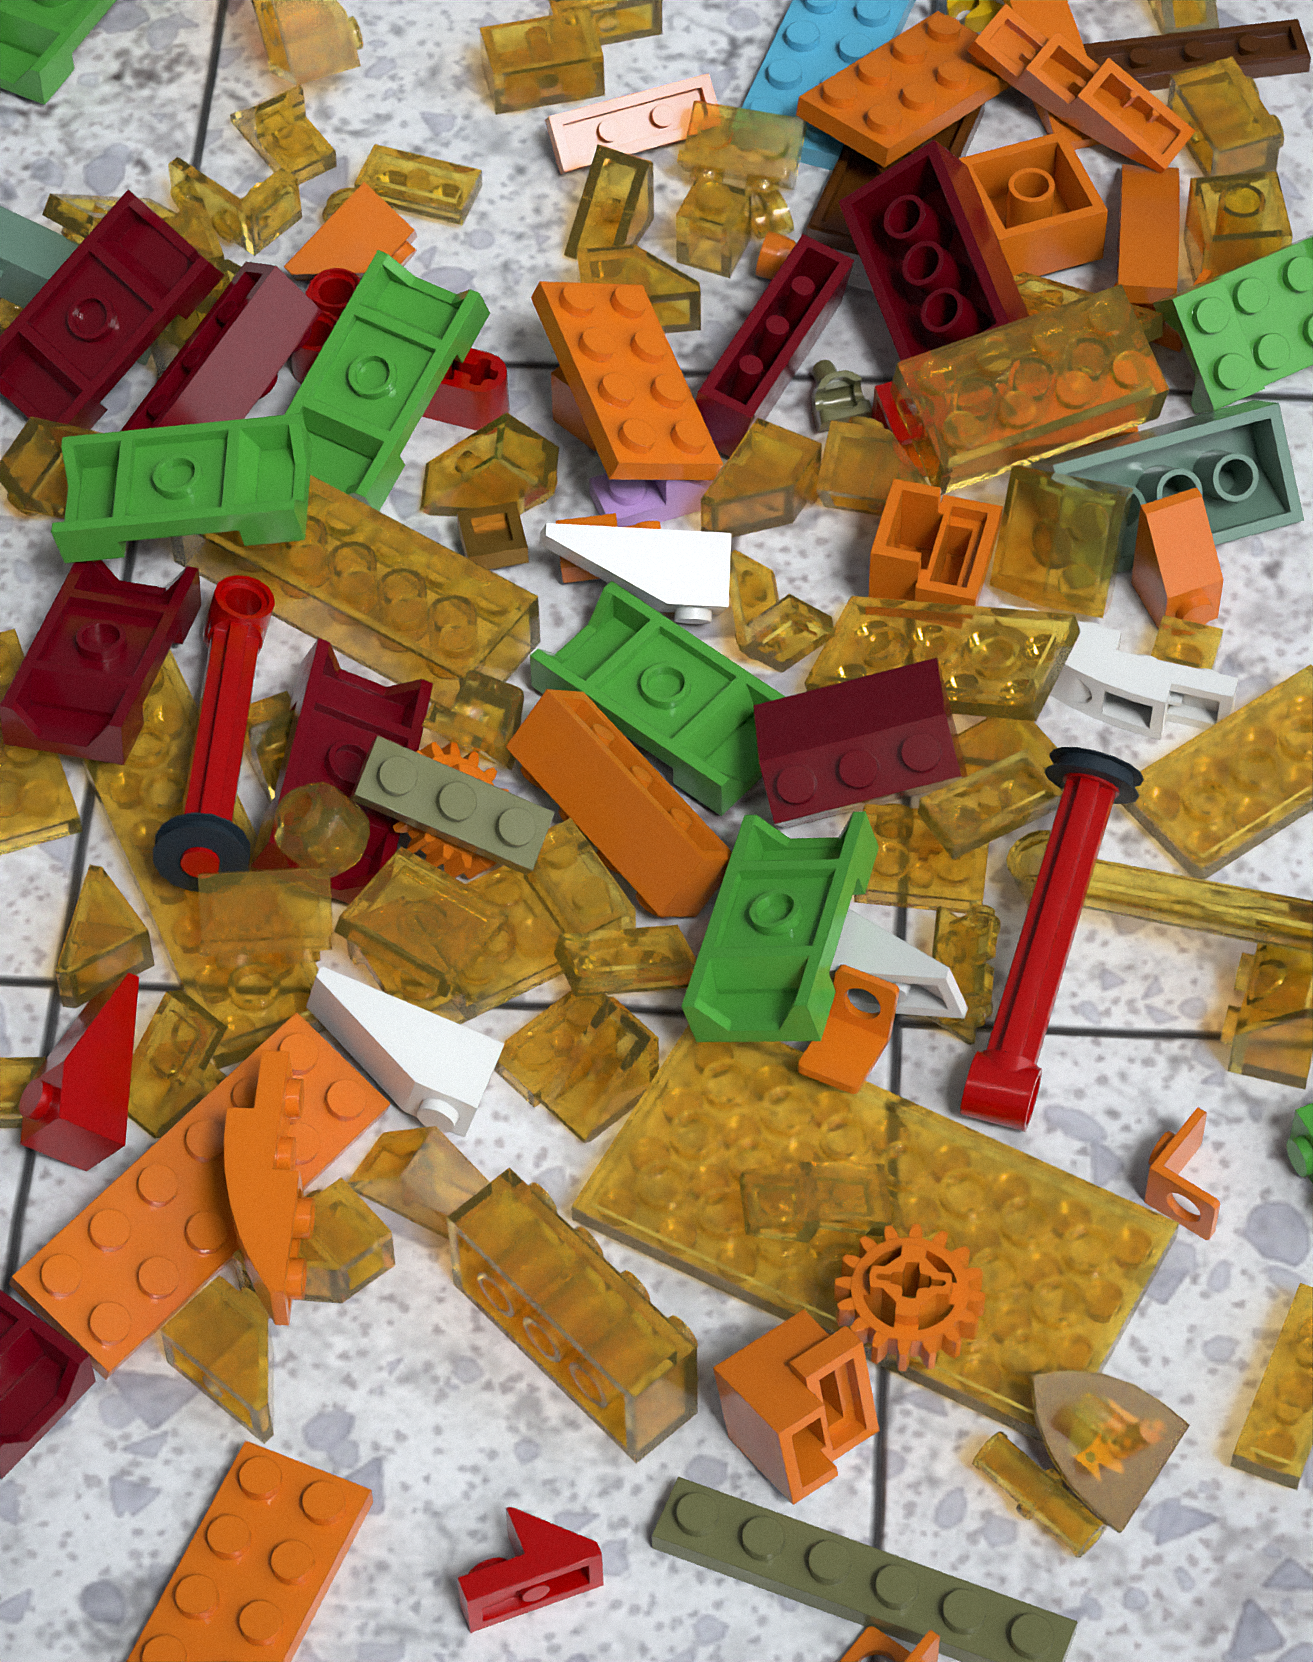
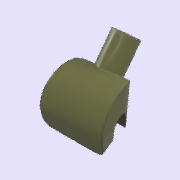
M829 360L817 362L812 369V375L817 385L811 396L812 417L817 432L871 420L872 406L869 399H865L861 389L862 378L848 370L837 371L834 364Z

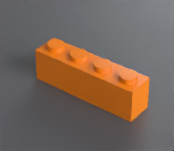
M546 689L506 745V748L521 763L520 771L530 783L545 790L560 806L558 813L561 818L574 829L583 832L598 848L596 854L599 860L610 870L621 874L637 891L635 894L636 900L645 910L661 918L697 917L721 885L732 851L584 692Z

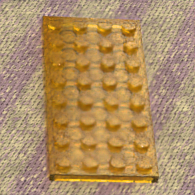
M688 1024L572 1204V1220L786 1321L804 1309L829 1335L844 1327L838 1326L836 1321L837 1304L839 1302L834 1300L835 1278L842 1277V1259L845 1254L859 1257V1240L863 1236H867L877 1244H881L884 1242L885 1226L892 1225L899 1238L909 1237L910 1229L914 1223L921 1225L922 1239L932 1241L934 1236L943 1230L948 1233L947 1250L952 1252L957 1248L966 1246L970 1250L968 1268H981L983 1272L981 1292L986 1293L984 1315L978 1317L977 1336L974 1340L961 1337L960 1355L955 1359L947 1355L943 1350L937 1351L935 1368L928 1370L920 1357H911L906 1371H899L896 1363L897 1356L889 1353L877 1365L1043 1443L1034 1418L1029 1378L1061 1372L1101 1375L1178 1234L1179 1223L868 1081L864 1082L857 1094H850L802 1075L797 1069L799 1060L804 1052L782 1042H696ZM903 1296L907 1298H916L913 1296ZM867 1342L864 1344L865 1356L867 1360L871 1361L872 1344Z

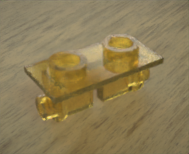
M974 905L970 908L969 913L962 917H958L943 906H939L936 908L932 958L950 968L968 1010L964 1019L926 1017L968 1045L975 1044L976 1028L983 1026L986 1018L990 1017L993 1013L992 991L995 968L986 963V961L996 957L997 937L1001 929V921L995 916V910L988 905Z

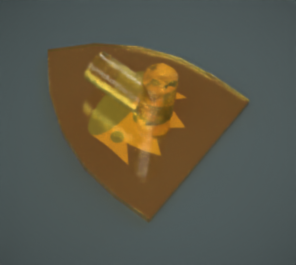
M1065 1370L1029 1377L1034 1418L1047 1454L1066 1485L1093 1513L1118 1533L1123 1532L1190 1424L1163 1402L1135 1384L1103 1373Z

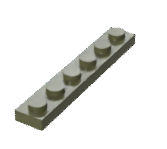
M679 1476L652 1533V1548L862 1626L875 1627L884 1634L911 1644L918 1645L926 1633L932 1630L940 1636L939 1654L960 1662H1065L1076 1635L1078 1623L1076 1620Z

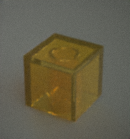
M1277 171L1195 177L1190 179L1183 240L1193 284L1204 268L1213 271L1212 277L1292 243L1293 234Z

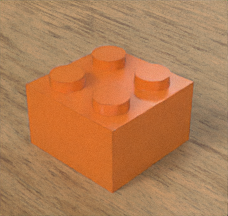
M1064 131L958 158L969 168L1015 282L1103 259L1108 210Z

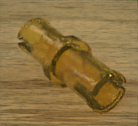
M1003 1431L994 1434L981 1447L973 1459V1466L979 1470L981 1469L1017 1502L1016 1511L1026 1520L1034 1517L1070 1548L1077 1558L1085 1555L1105 1532L1108 1524L1104 1520L1097 1518L1062 1486L1063 1477L1053 1468L1046 1471L1043 1470L1012 1443Z

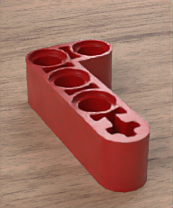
M343 268L326 269L316 274L304 293L323 312L312 325L311 336L305 345L290 355L294 378L300 384L303 383L360 282V278L352 271ZM471 348L463 363L453 360L422 417L478 431H487L499 427L508 418L510 410L508 374L505 362L499 356Z

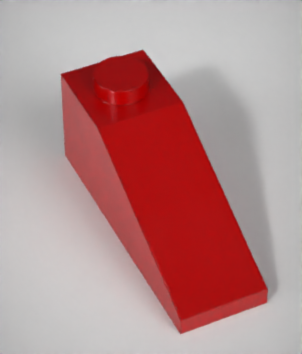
M128 972L91 998L27 1084L19 1104V1111L23 1116L21 1145L84 1171H88L125 1146L139 987L138 976Z

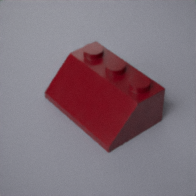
M937 657L753 705L759 764L774 824L786 829L969 782Z

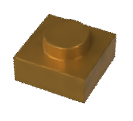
M516 501L457 511L458 530L469 573L529 563L528 545Z

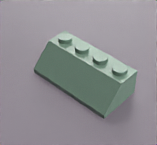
M1251 400L1031 461L1044 520L1077 583L1133 569L1140 505L1197 487L1203 497L1215 545L1304 521L1279 403Z

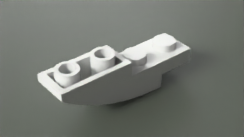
M1000 603L997 612L994 651L1016 672L1037 688L1065 705L1126 731L1161 740L1166 721L1228 734L1239 678L1223 675L1207 668L1197 669L1162 661L1146 654L1136 655L1119 651L1122 631L1103 627L1095 622H1081L1045 614L1033 608H1019Z

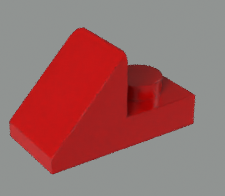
M513 1507L505 1508L508 1537L516 1557L508 1560L502 1557L485 1560L474 1566L468 1574L457 1578L460 1607L470 1633L603 1586V1560L598 1543Z

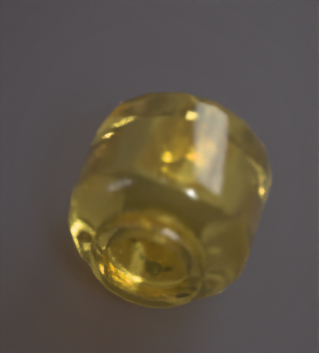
M325 782L309 783L291 790L278 804L273 825L274 841L281 852L305 872L318 878H331L347 871L361 859L370 836L369 819L362 808L350 800L337 787Z

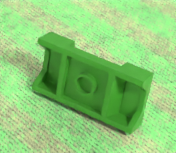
M0 0V88L45 105L75 70L72 56L74 50L116 0Z
M1313 234L1153 303L1157 315L1179 333L1196 379L1190 402L1194 414L1218 410L1265 389L1264 386L1313 365Z
M380 250L376 252L284 414L301 413L310 436L312 458L309 486L376 516L378 515L405 467V463L400 457L404 447L453 360L463 363L490 315L480 293L468 289L455 294L414 276L389 254Z
M301 413L62 437L61 448L68 482L64 522L52 523L51 533L64 563L124 558L126 541L238 530L245 546L305 540L312 442Z
M611 581L603 588L588 625L562 649L554 654L538 648L530 655L532 687L544 694L546 689L584 692L622 734L673 768V783L720 816L728 811L763 777L758 757L753 705L780 699L785 696L615 582Z
M866 811L853 812L839 837L789 838L758 815H744L681 1006L696 1042L822 1040L836 993L829 975L852 895H865L879 849Z

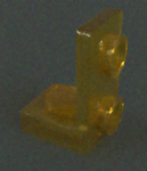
M176 157L168 163L171 183L170 194L175 205L186 215H194L214 228L224 241L231 244L236 243L253 256L257 255L302 218L298 178L282 167L263 182L255 184L248 191L247 195L240 199L181 158Z
M737 550L730 552L729 596L731 598L736 628L735 639L739 651L743 652L750 659L758 660L783 673L835 637L833 620L830 615L791 594L779 600L776 577L770 568Z

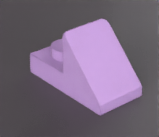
M607 473L589 478L590 495L599 515L616 513L618 527L631 526L644 521L664 522L723 504V496L715 479L617 480L609 479Z

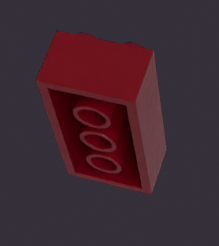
M936 140L931 141L838 201L906 376L911 377L932 371L945 405L944 396L985 388L1044 352L968 166Z

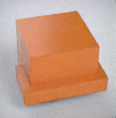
M893 478L870 552L868 614L963 633L968 615H975L1002 523L1003 506L944 494L941 500L940 487Z
M804 1309L713 1367L729 1439L792 1505L837 1477L838 1471L833 1461L879 1431L863 1341L847 1326L829 1335Z

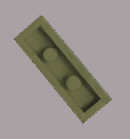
M377 736L371 742L349 798L352 801L525 875L534 869L555 813L380 736Z

